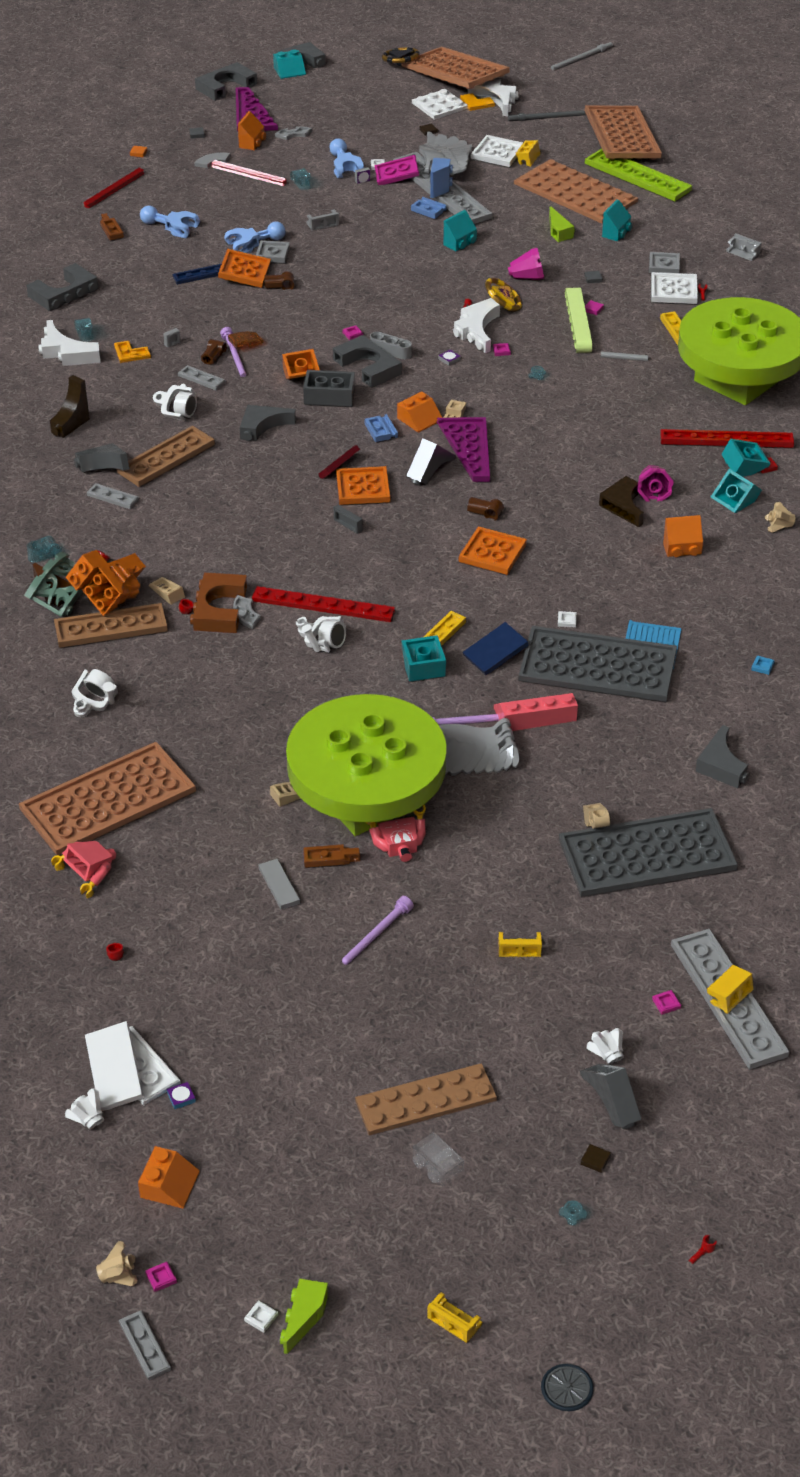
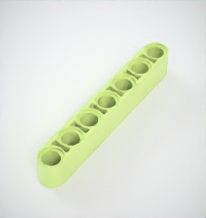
M565 288L566 305L568 306V314H570L569 320L571 331H573V340H575L576 353H591L592 339L581 288Z

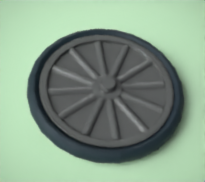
M559 1364L552 1367L546 1372L541 1381V1391L545 1400L551 1406L561 1411L569 1412L583 1408L589 1403L594 1392L593 1381L584 1369L573 1364Z

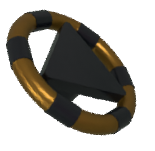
M410 47L394 48L384 52L382 59L388 63H396L398 66H402V63L417 59L420 52Z

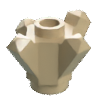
M776 502L773 511H770L765 516V519L770 521L771 526L768 527V532L771 533L782 528H791L795 523V515L791 514L781 502Z
M118 1241L106 1260H103L101 1264L96 1266L98 1277L102 1283L114 1282L128 1286H134L137 1283V1277L132 1275L131 1271L134 1269L135 1256L123 1253L125 1248L123 1241Z

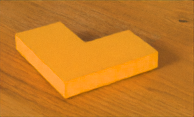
M473 93L460 95V100L468 105L469 111L495 107V103L490 97L477 99Z
M129 341L114 343L120 363L151 358L148 347L132 349Z

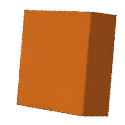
M133 146L130 156L144 157L147 147Z

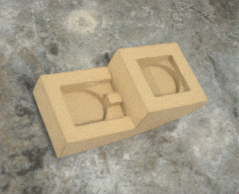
M451 400L446 407V414L443 418L463 417L467 402Z

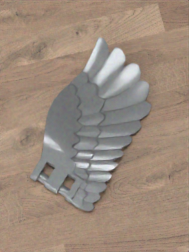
M427 132V143L419 145V152L426 160L425 174H430L433 158L451 159L450 164L453 165V173H450V176L467 169L468 156L472 151V144L467 145L466 140H459L456 136L447 139L446 135L438 134V136H435L433 133Z
M502 718L494 726L487 728L462 724H439L446 741L445 775L450 773L451 776H455L462 771L465 774H470L473 770L476 774L484 770L486 773L493 771L499 773L503 769L507 771L511 765L515 768L519 765V753L516 743L513 742L514 735L508 718Z

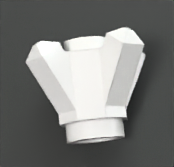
M615 1028L611 1032L608 1030L601 1033L599 1031L593 1032L592 1041L587 1043V1049L601 1056L609 1065L624 1058L622 1053L623 1031Z
M95 1088L87 1092V1097L82 1095L71 1104V1108L65 1111L66 1118L79 1122L84 1127L87 1126L89 1130L104 1121L100 1107L99 1091Z

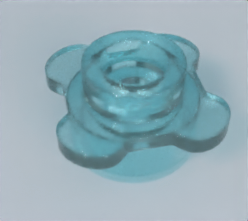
M533 366L528 377L542 380L546 371L541 366Z
M568 1201L564 1207L559 1209V1215L563 1216L569 1225H576L578 1220L585 1219L587 1216L586 1210H583L582 1205L578 1201Z

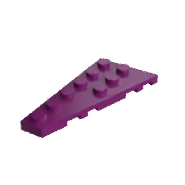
M236 87L237 132L238 123L248 111L252 112L263 124L264 131L278 130V125L274 123L272 117H269V113L259 103L258 98L254 97L252 90L249 87Z
M486 417L437 418V424L472 481L490 482Z

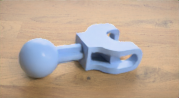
M337 138L330 143V152L337 157L334 160V174L337 178H343L342 173L345 171L355 172V170L364 168L360 157L352 155L351 152L346 153L347 144L344 140Z
M145 206L140 211L142 222L145 224L163 223L165 224V230H169L173 236L187 238L190 233L189 227L196 228L200 224L198 215L188 211H171L168 216L159 214L153 206Z
M275 221L270 223L266 230L256 232L253 228L229 230L225 233L224 239L228 245L233 244V250L250 253L255 247L259 246V240L266 238L275 241L281 240L285 236L286 230L282 223Z

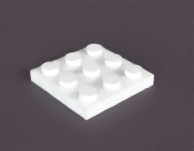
M446 89L412 99V104L434 120L468 109L467 104Z
M486 135L471 153V159L510 167L516 160V152L523 142Z
M652 272L651 302L697 304V274Z

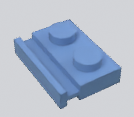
M425 197L411 205V211L436 219L443 211L447 210V205Z
M385 414V417L376 416L365 419V426L375 442L389 440L393 436L398 438V432L387 414Z

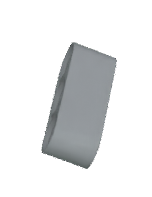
M382 332L370 334V340L393 357L404 360L411 358L412 343L409 340Z

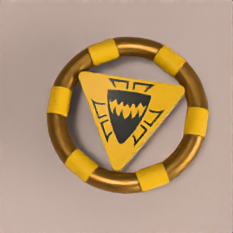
M497 278L486 280L485 288L495 302L509 311H519L521 309L522 301L511 286Z

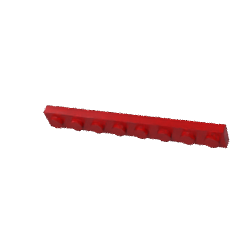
M661 429L660 431L661 444L726 446L730 439L758 443L759 447L793 448L794 446L793 433L675 429Z
M259 586L256 587L252 596L253 602L391 622L395 612V607Z

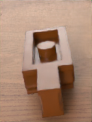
M107 213L101 214L102 220L100 224L109 240L123 238V231L115 218H109Z
M344 844L303 848L305 868L345 865L350 862L360 861L359 848L344 847Z

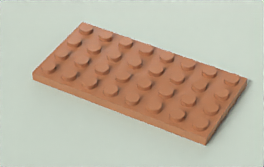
M442 46L420 54L413 61L402 63L404 68L432 76V78H439L441 81H448L449 83L466 87V89H472L476 85H483L486 81H493L494 78L503 77L510 72L507 66Z
M585 105L584 111L606 158L611 160L616 158L625 160L629 158L639 160L643 158L652 160L661 158L662 152L638 106Z
M551 159L514 180L515 185L599 223H603L604 212L616 199L620 200L626 209L638 202V198L630 193L621 191V189L612 187Z
M154 742L19 803V808L56 855H61L67 849L69 843L91 841L196 792V787L160 745Z

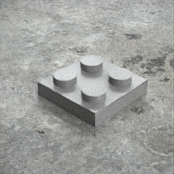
M260 240L256 255L269 258L271 262L285 263L290 242Z
M650 252L649 273H679L680 253Z

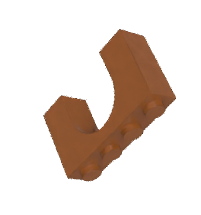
M204 572L203 579L199 581L200 591L196 593L197 602L193 604L194 614L190 616V624L193 625L194 631L237 633L239 609L216 608L209 605V603L223 597L236 598L237 595L245 597L247 575Z

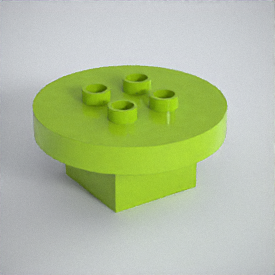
M731 297L711 300L694 307L683 317L679 329L678 351L683 361L695 371V382L746 406L773 385L800 370V317L783 306L761 299Z
M360 694L340 697L325 702L306 713L296 723L287 741V771L294 791L305 803L315 810L340 819L354 836L360 835L371 828L365 822H375L377 826V823L401 817L426 804L439 790L446 773V741L438 723L421 708L395 697Z

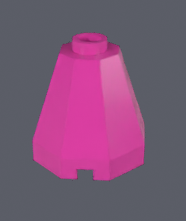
M537 248L529 250L510 263L508 271L510 276L513 275V279H544Z
M648 465L639 476L637 491L646 502L650 501L649 499L663 501L671 495L674 481L665 469Z

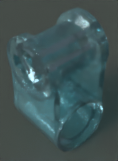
M305 168L290 172L291 181H294V184L300 190H309L311 188L309 181L311 175Z
M91 319L74 320L75 330H77L80 341L91 342L94 339Z
M52 536L30 541L27 544L28 560L33 563L53 558L56 554L62 552L61 546L55 543V539Z

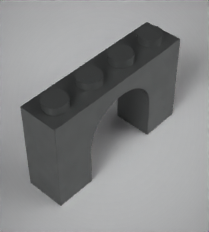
M236 62L195 78L196 90L216 101L226 97L225 85L221 84V82L231 81L244 87H251L257 84V73Z
M74 263L63 268L64 279L71 284L70 286L53 288L38 279L26 285L29 298L48 311H51L90 292H94L98 289L97 277Z
M363 335L333 348V360L342 367L362 359L376 362L362 369V381L371 388L402 374V363Z

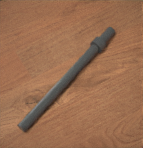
M584 110L536 114L519 113L518 115H508V121L586 115Z

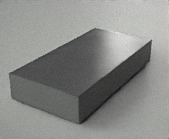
M338 504L333 507L335 521L359 534L362 532V518Z

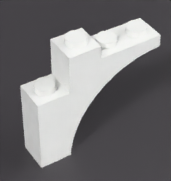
M501 79L486 81L483 85H476L474 88L468 89V94L473 93L474 96L483 98L490 97L501 108L503 116H508V112H511L512 103L518 100L516 86H505L501 84Z
M489 298L462 308L460 320L454 321L453 333L455 337H459L461 340L468 339L470 343H474L484 353L490 352L491 339L485 334L484 328L493 319L500 317V304Z
M47 320V327H44L45 335L44 338H41V345H39V354H43V359L59 358V361H62V366L100 363L98 342H82L68 338L55 328L53 320Z

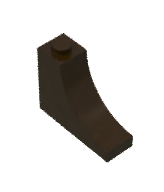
M74 375L68 378V392L61 409L50 420L51 433L62 438L90 420L85 380Z
M625 476L600 493V507L637 527L643 525L644 512L637 508L632 501L638 495L637 481Z

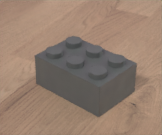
M307 370L303 387L304 404L352 406L355 392V372Z

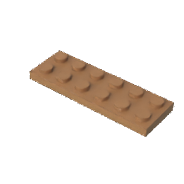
M191 426L129 460L130 469L124 471L117 469V473L140 487L215 445L213 438L196 427Z
M162 603L112 610L105 616L98 612L54 619L59 648L168 631Z
M481 1063L357 1096L355 1101L370 1136L497 1101V1096Z

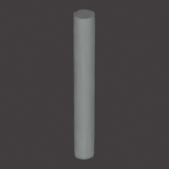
M601 351V357L648 361V355Z

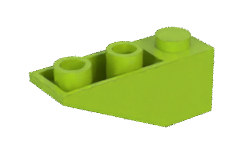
M549 207L551 236L558 242L574 238V226L553 207Z
M299 1279L297 1288L293 1287L291 1294L293 1305L292 1309H287L285 1323H288L286 1330L282 1329L280 1344L283 1345L285 1354H288L323 1317L328 1298V1283Z

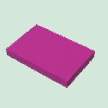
M415 155L374 165L378 185L420 176Z

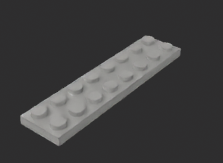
M710 929L671 941L673 950L749 1070L789 1056V1050L751 992L728 1014L710 1003L712 999L716 998L707 993V988L733 965Z

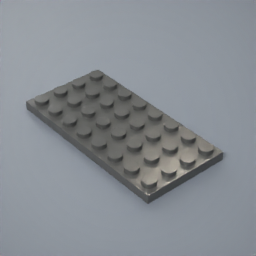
M538 626L531 627L528 638L529 646L526 647L518 681L667 701L677 651L676 645Z
M712 808L613 824L609 827L597 829L589 828L559 833V842L581 897L737 870L738 866Z

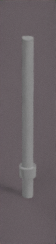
M612 42L600 44L592 50L551 66V69L556 70L598 52H604L612 47L613 44Z

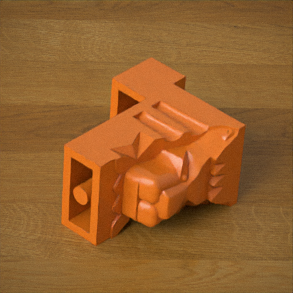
M94 550L80 557L67 574L66 579L76 591L81 589L99 612L105 616L117 608L118 604L123 603L126 599L135 598L138 595L140 582L137 580V577L146 566L135 553L107 563L97 550Z

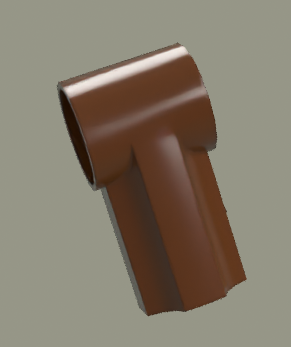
M286 271L281 275H264L265 288H282L283 290H292L294 288V275L291 272Z
M210 339L207 349L201 355V361L204 364H213L220 355L223 356V352H226L227 343Z
M471 497L467 506V511L482 514L486 519L490 518L494 519V521L498 519L504 509V504L498 499L486 501Z

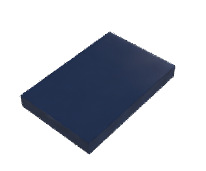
M504 622L463 651V655L484 675H487L529 646V644L508 623Z

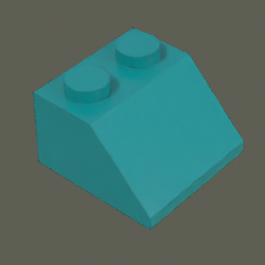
M299 50L281 51L273 54L274 69L281 79L306 75L303 58Z
M616 199L604 212L602 237L619 241L625 237L627 231H631L632 223L631 215L620 200Z
M466 210L444 220V246L458 251L477 241V229Z
M730 439L721 454L729 468L743 477L753 475L769 467L771 464L758 443Z
M728 469L711 495V498L732 512L737 513L754 503L762 489L731 469Z
M438 635L401 640L405 670L409 682L446 676V658Z

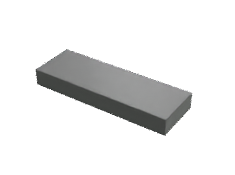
M189 365L178 372V376L216 391L226 383L225 379Z
M97 483L87 491V496L131 509L139 501L138 496Z
M278 859L258 864L259 870L281 910L300 904V899Z
M140 1310L120 1319L119 1324L148 1381L171 1371V1367L143 1312Z

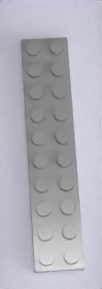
M414 152L393 159L397 160L415 155L420 176L410 179L430 194V174H425L426 160L418 152ZM455 182L450 186L449 192L434 198L439 203L447 205V209L454 215L466 210L474 224L492 219V212Z

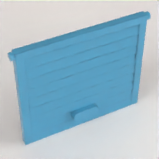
M630 620L625 639L676 645L678 649L681 628Z

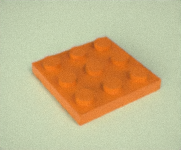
M227 249L218 278L262 288L265 280L264 275H267L271 259Z
M386 466L336 469L339 505L390 502Z
M478 526L460 553L459 562L508 575L525 548L527 539Z

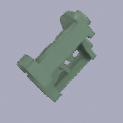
M59 552L55 555L54 561L50 559L42 568L43 574L35 577L24 595L60 617L69 616L73 610L74 603L84 593L81 589L76 591L73 586L56 588L57 578L55 575L67 576L76 564L69 559L70 555L65 552ZM46 582H52L53 587L50 588L51 584H47ZM37 596L49 597L48 602H44ZM53 597H56L57 606L60 600L65 602L60 610L50 605Z

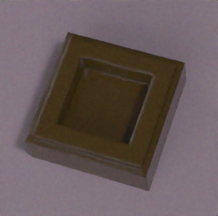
M432 123L419 126V130L425 136H427V132L438 133V129Z
M589 1144L580 1165L602 1173L611 1156V1152Z

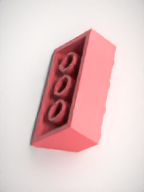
M573 693L498 703L494 704V710L498 714L499 720L508 718L512 731L577 721L578 704Z

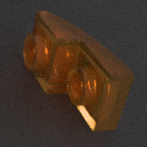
M246 331L228 335L229 342L235 348L242 347L245 344L251 348L264 343L263 339L256 332Z

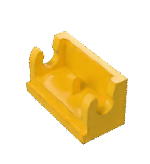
M525 140L518 149L516 156L520 165L523 164L522 160H525L526 165L531 167L540 155L538 140Z
M499 932V957H541V932H536V939H503V932Z
M732 965L707 988V993L716 998L712 999L710 1003L728 1014L753 990L752 973Z
M439 1293L427 1306V1318L468 1343L481 1327V1317L478 1315L474 1318L449 1303L444 1298V1293Z

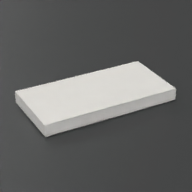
M127 1021L86 1034L85 1039L95 1089L99 1091L101 1111L144 1098Z
M130 1026L129 1029L144 1096L139 1101L144 1106L166 1093L168 1088L177 1086L181 1082L133 1026Z

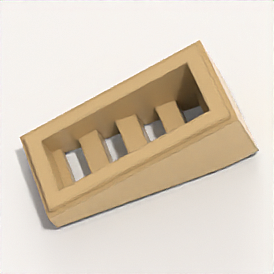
M164 577L149 584V587L170 605L185 598L183 588Z
M290 782L270 786V795L279 807L301 799L294 791Z

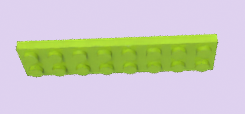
M602 149L585 158V164L673 201H677L692 191V185L632 160L622 158L608 159Z

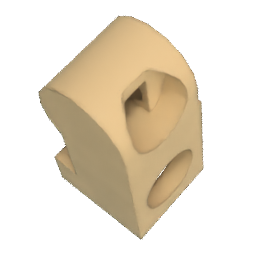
M601 803L583 806L584 820L587 827L592 826L593 829L610 826L608 810Z

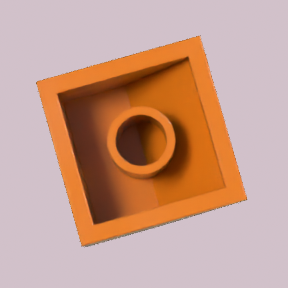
M248 111L238 123L239 148L255 150L257 147H260L262 140L266 139V132L264 131L263 124L252 112Z
M313 349L282 354L286 379L306 376L307 370H320Z
M422 391L397 403V418L418 433L437 424V418H442L433 398Z
M700 515L665 519L663 545L667 557L702 554L703 536Z
M155 1146L138 1181L140 1198L184 1209L200 1170L177 1151Z

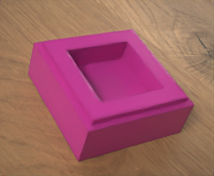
M592 300L585 305L586 312L598 315L604 308V304Z
M356 325L343 329V334L349 340L363 335V332Z
M508 343L493 344L495 356L511 355Z
M672 990L652 996V1000L661 1015L681 1009V1004Z
M168 1262L145 1270L154 1292L177 1283V1279Z

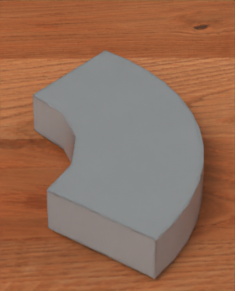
M296 127V129L290 130L285 128L275 133V137L285 140L293 137H307L312 132V128Z
M230 153L208 154L197 159L194 164L196 167L209 168L214 160L226 163L230 158Z
M237 595L234 600L233 609H239V622L253 629L260 621L261 615L255 613L252 609V599Z

